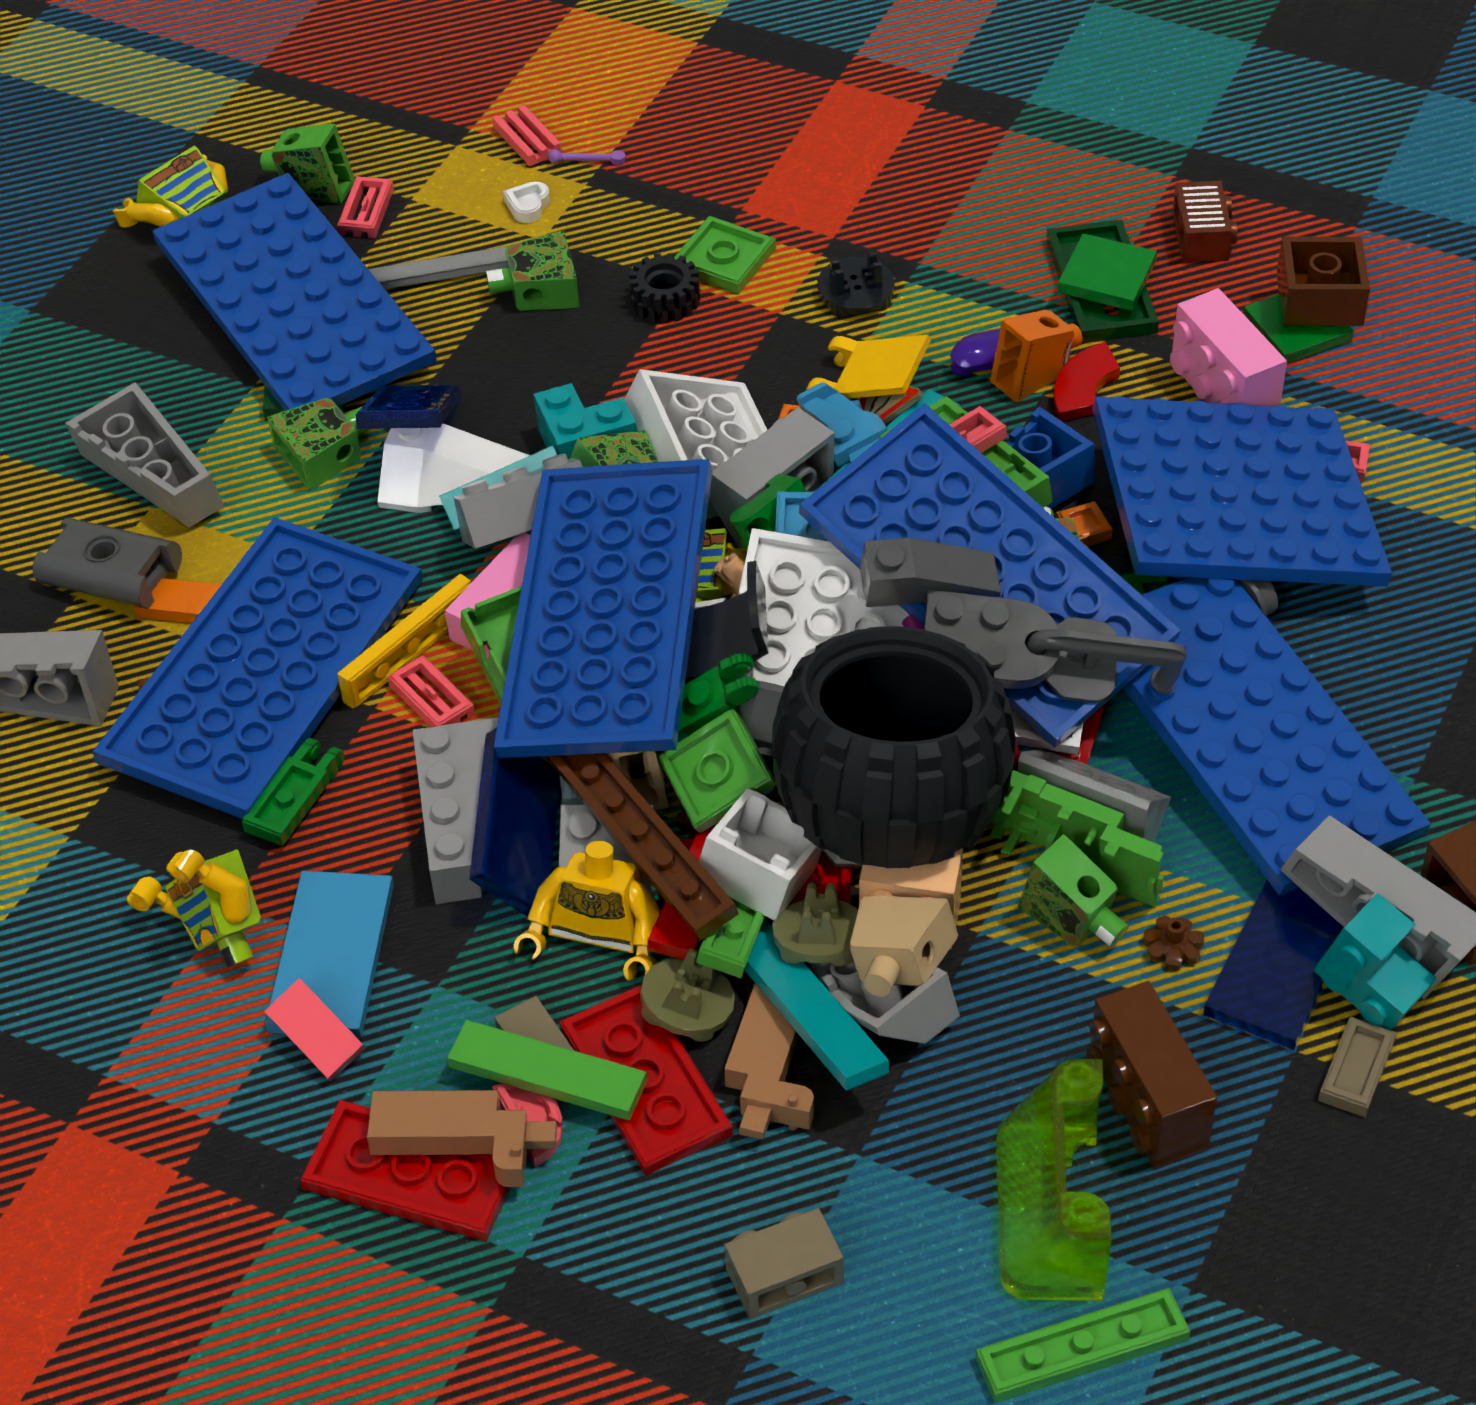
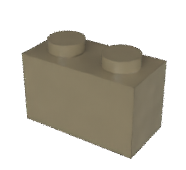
M819 1208L806 1213H792L784 1217L778 1224L760 1231H745L736 1236L731 1242L724 1244L726 1270L750 1320L844 1283V1257Z

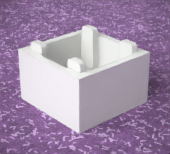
M747 788L706 837L699 863L729 897L776 921L815 871L822 849L804 837V828L792 823L785 807Z

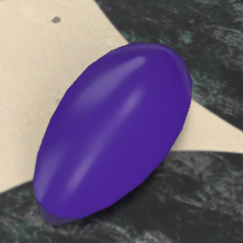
M1001 328L973 333L958 341L950 354L952 360L950 368L952 372L964 377L971 370H991Z

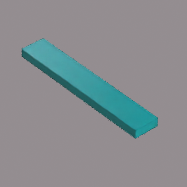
M765 918L745 967L747 974L846 1091L888 1074V1058L804 962L789 964L780 958V950L774 944L772 925Z

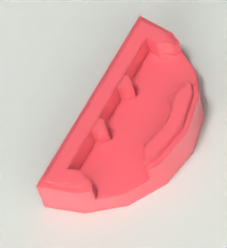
M503 1083L492 1086L493 1090H498L502 1110H526L528 1121H556V1149L558 1148L562 1138L563 1121L558 1103L554 1098ZM527 1149V1154L535 1168L550 1159L556 1149Z

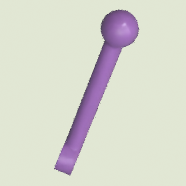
M553 149L549 152L548 159L553 164H557L561 160L611 161L612 164L619 166L625 163V153L620 150L613 151L611 154L561 153L559 150Z

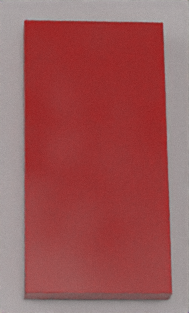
M640 985L561 1020L559 1025L560 1031L574 1051L646 1071L647 1083L630 1121L612 1115L610 1117L643 1174L647 1176L733 1136V1126L677 1035L658 1025L649 1024L642 1017L641 1011L643 1006L640 1000Z
M339 1100L300 1180L303 1190L487 1242L510 1190V1187L502 1186L496 1181L493 1154L370 1155L367 1134L371 1108Z

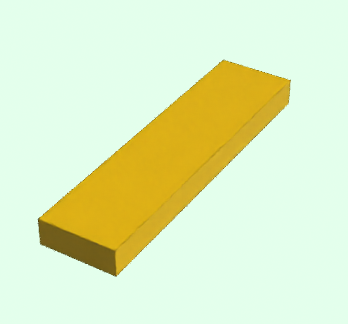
M462 574L456 576L339 671L337 677L342 701L352 709L358 707L388 682L387 676L415 660L448 633L445 610L471 584V580Z

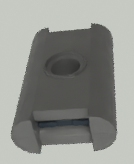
M66 518L61 522L63 531L46 553L38 551L35 556L33 575L35 580L42 584L149 608L155 601L151 592L160 580L165 578L168 572H178L182 561V551L180 545L174 541Z

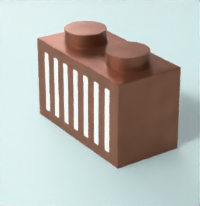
M1222 181L1175 183L1173 217L1182 263L1229 261L1230 246L1237 244L1238 233L1236 221H1230L1232 201L1230 196L1224 195Z

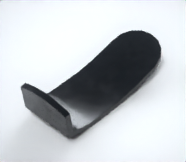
M757 561L747 562L746 592L723 602L695 609L685 684L719 666L720 661L730 658V655H735V653L750 654L753 662L769 653L765 585Z

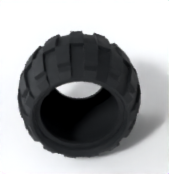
M901 626L854 630L843 635L834 636L816 645L815 652L802 657L793 669L792 675L784 686L772 726L773 773L779 795L792 823L804 828V837L818 848L828 850L838 855L840 859L860 865L910 868L924 864H935L953 858L954 853L962 848L972 847L984 835V831L992 823L998 807H1001L1010 786L1014 763L1016 736L1009 699L1005 697L1003 683L994 677L995 669L983 656L972 652L961 642L923 629Z

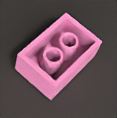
M1219 288L1177 304L1170 362L1174 371L1178 375H1182L1193 387L1198 398L1203 399L1207 403H1243L1258 406L1281 405L1287 360Z

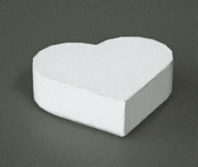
M529 182L503 191L505 204L514 218L521 223H533L539 220L542 216V209L546 208L550 203L549 188L541 182Z

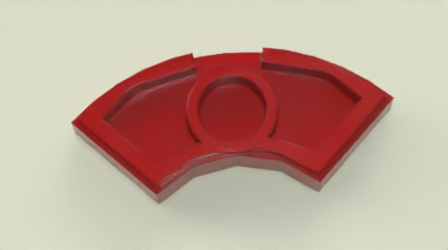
M1106 342L1096 344L1079 352L1061 369L1055 382L1053 400L1055 415L1060 421L1064 422L1093 415L1092 408L1097 392L1106 383L1120 378V366Z

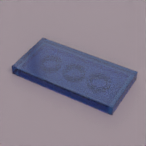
M381 386L356 413V429L440 428L460 401V386Z
M497 728L486 733L469 880L528 917L539 886L552 872L560 776L550 763L539 756L498 758L494 749Z
M1266 880L1204 1006L1203 1015L1295 1050L1325 985L1322 978L1313 970L1344 927L1301 888L1279 896L1268 880Z

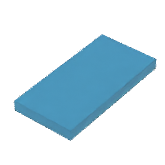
M301 871L270 1005L300 978L358 1039L362 1038L394 888L392 876ZM267 1015L265 1022L267 1032L285 1034Z

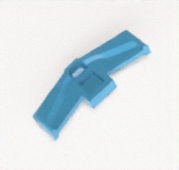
M824 382L800 393L796 398L801 410L835 432L834 462L837 467L855 460L880 439L879 436L888 431L879 415L863 411L839 391Z

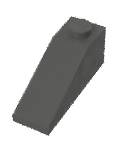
M914 538L864 541L860 572L866 607L926 603L929 589L1000 597L1001 591L994 553Z

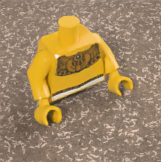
M593 841L586 846L585 853L578 852L573 854L567 866L557 867L539 886L527 918L531 921L530 927L516 938L514 951L518 954L522 949L524 938H531L537 946L532 960L537 958L546 948V939L542 934L544 926L549 927L548 935L629 953H634L637 947L636 956L628 959L623 968L625 978L631 981L636 977L637 962L644 965L645 975L653 965L657 964L656 959L650 955L651 951H648V938L660 914V909L646 885L641 883L638 867L633 863L613 859L614 849L608 842Z

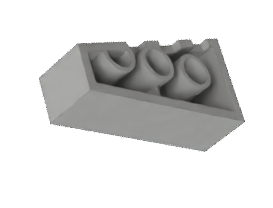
M136 382L65 423L83 457L190 528L225 507L210 473Z
M102 630L0 633L1 712L102 726L119 688Z
M499 717L413 730L429 871L436 904L482 898L490 851L489 840L491 830L494 828L497 794L499 795L502 781V764L505 763V758H498L494 749Z
M1330 815L1294 850L1280 869L1343 927L1377 893L1382 895L1415 923V927L1401 943L1400 947L1437 978L1422 996L1423 999L1435 989L1476 945V912Z

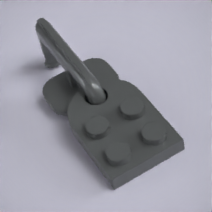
M928 590L924 630L961 642L972 652L983 656L995 669L994 677L1003 683V688L1024 689L1045 681L1063 700L1099 703L1108 699L1113 692L1116 662L1119 661L1160 666L1161 668L1151 673L1150 683L1157 692L1167 694L1174 689L1175 682L1178 680L1186 660V648L1178 643L1117 636L1113 628L1102 621L1070 617L1057 625L1045 610L1026 601Z

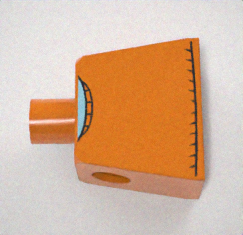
M1041 310L1002 320L990 382L1014 402L1023 400L1057 379L1061 369L1068 362L1070 350L1082 343L1081 330L1073 323H1065L1049 310Z

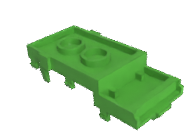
M1015 770L1012 771L1010 786L1001 807H998L992 821L994 828L990 833V836L1001 840L1006 831L1011 832L1001 850L1002 854L1010 856L1021 837L1023 840L1035 845H1044L1045 850H1047L1064 834L1116 884L1118 893L1156 907L1160 899L1158 893L1162 892L1164 877L1160 875V864L1164 856L1162 852L1163 846L1123 831L1124 813L1050 785L1047 783V780L1032 774L1027 776Z

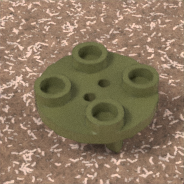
M814 882L808 883L805 899L788 905L779 918L773 922L774 944L779 948L780 958L784 962L789 964L830 962L833 965L845 966L854 961L850 950V941L858 909L838 899L835 884L828 883L825 893L820 894L817 892V886Z
M690 948L683 960L678 958L663 960L653 965L643 977L640 991V1000L643 1006L641 1014L644 1020L651 1025H658L671 1033L689 1036L695 1041L703 1042L712 1039L715 1031L723 1028L730 1019L734 1009L735 994L729 980L720 971L696 963L698 952Z

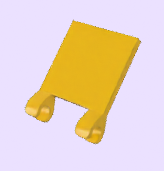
M929 335L856 341L844 336H836L831 340L828 350L840 351L836 354L834 362L837 366H845L838 382L814 378L810 381L806 390L824 382L848 399L906 394L931 339Z

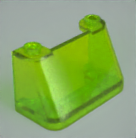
M1073 1059L1061 1063L999 1125L996 1145L1000 1280L1004 1289L1016 1298L1025 1300L1104 1301L1111 1245L1109 1209L1100 1197L1087 1192H1067L1066 1167H1072L1073 1156L1078 1147L1086 1143V1146H1096L1098 1103L1103 1087L1102 1059Z

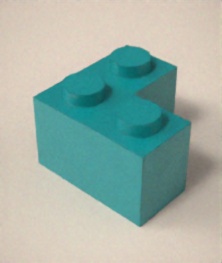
M572 383L533 394L538 431L546 447L553 446L557 455L566 454L568 459L578 437L637 431L636 421L623 397L584 408Z
M1379 893L1343 928L1313 970L1322 978L1329 989L1340 993L1352 1003L1366 1021L1388 1030H1392L1437 979L1400 947L1416 924Z

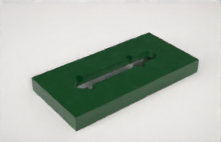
M1122 219L1047 229L1046 242L1059 280L1083 233L1131 245ZM1146 285L1133 311L1116 307L1119 313L1114 316L1107 315L1104 312L1102 303L1064 294L1073 322L1081 330L1082 343L1158 334L1159 321Z

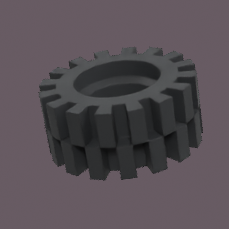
M661 253L654 254V260L651 261L647 256L642 259V265L636 263L633 266L634 271H630L629 286L632 308L634 311H638V316L641 318L649 315V321L656 322L657 318H662V323H669V318L674 317L675 322L682 320V313L689 317L692 314V309L698 308L700 301L698 269H695V264L692 261L686 263V257L680 255L676 260L673 253H667V258H661ZM659 287H673L670 289H656Z

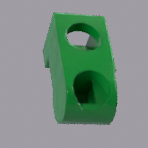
M782 474L775 475L765 483L767 489L750 502L737 508L731 514L730 522L744 549L748 550L752 528L775 532L777 491L807 492L800 478Z

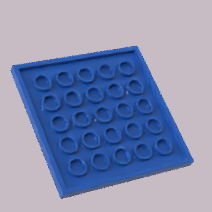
M1121 396L1095 397L1092 411L1135 575L1388 586L1392 571L1335 410L1321 407L1294 408L1282 405L1258 406L1243 403L1222 404L1204 401H1168L1159 398L1150 400Z

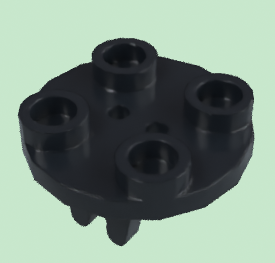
M876 251L868 253L867 258L845 257L830 260V264L822 269L817 279L818 296L825 305L831 308V313L839 318H847L852 314H866L875 310H886L891 305V297L895 288L893 274L887 266L877 261Z

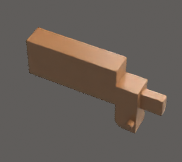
M756 983L751 992L725 1066V1087L742 1090L740 1112L743 1118L739 1127V1135L763 1140L770 1121L789 1125L790 1130H796L798 1127L809 1130L814 1117V1096L812 1091L805 1086L785 1082L800 1035Z
M498 1090L373 1091L367 1134L370 1155L493 1154L496 1181L505 1187H524L527 1149H556V1121H528L526 1110H501Z

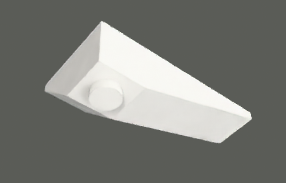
M396 415L384 443L377 501L378 507L415 513L432 512V506L443 505L439 495L530 455L435 420Z

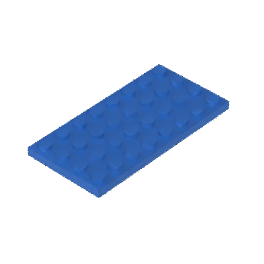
M289 173L273 178L270 181L153 230L155 243L284 411L324 398L332 399L339 406L437 362L434 348Z
M925 403L799 505V514L859 569L864 541L914 538L994 553L1001 591L1000 597L997 598L1021 600L1037 605L1045 610L1057 625L1070 617L1098 620L1111 626L1117 636L1175 642L1181 632L1173 622ZM926 603L899 605L924 626ZM1117 661L1113 692L1108 699L1099 703L1063 700L1045 681L1024 689L1004 688L1005 697L1009 699L1010 708L1055 748L1148 665Z
M709 459L542 470L494 749L498 758L677 749L713 472Z
M274 517L93 750L95 763L243 819L253 808L289 756L293 757L298 748L303 745V742L311 737L341 695L337 673L383 636L422 581L421 568Z
M1189 577L1142 594L1145 599L1181 630L1178 639L1173 643L1184 646L1187 656L1180 676L1175 682V687L1170 693L1161 694L1152 687L1150 683L1151 673L1161 668L1160 666L1152 665L1146 666L1123 688L1279 896L1300 888L1280 869L1294 850L1329 815L1384 852L1426 835L1431 825L1429 820L1237 579Z

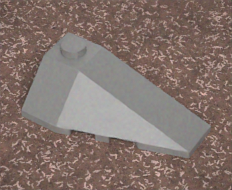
M854 961L845 966L833 965L830 962H807L823 985L854 1021L879 1036L926 1044L960 1016L948 974L938 967L926 983L920 986L893 985L891 992L887 996L879 997L872 995L865 989L863 981L859 979Z

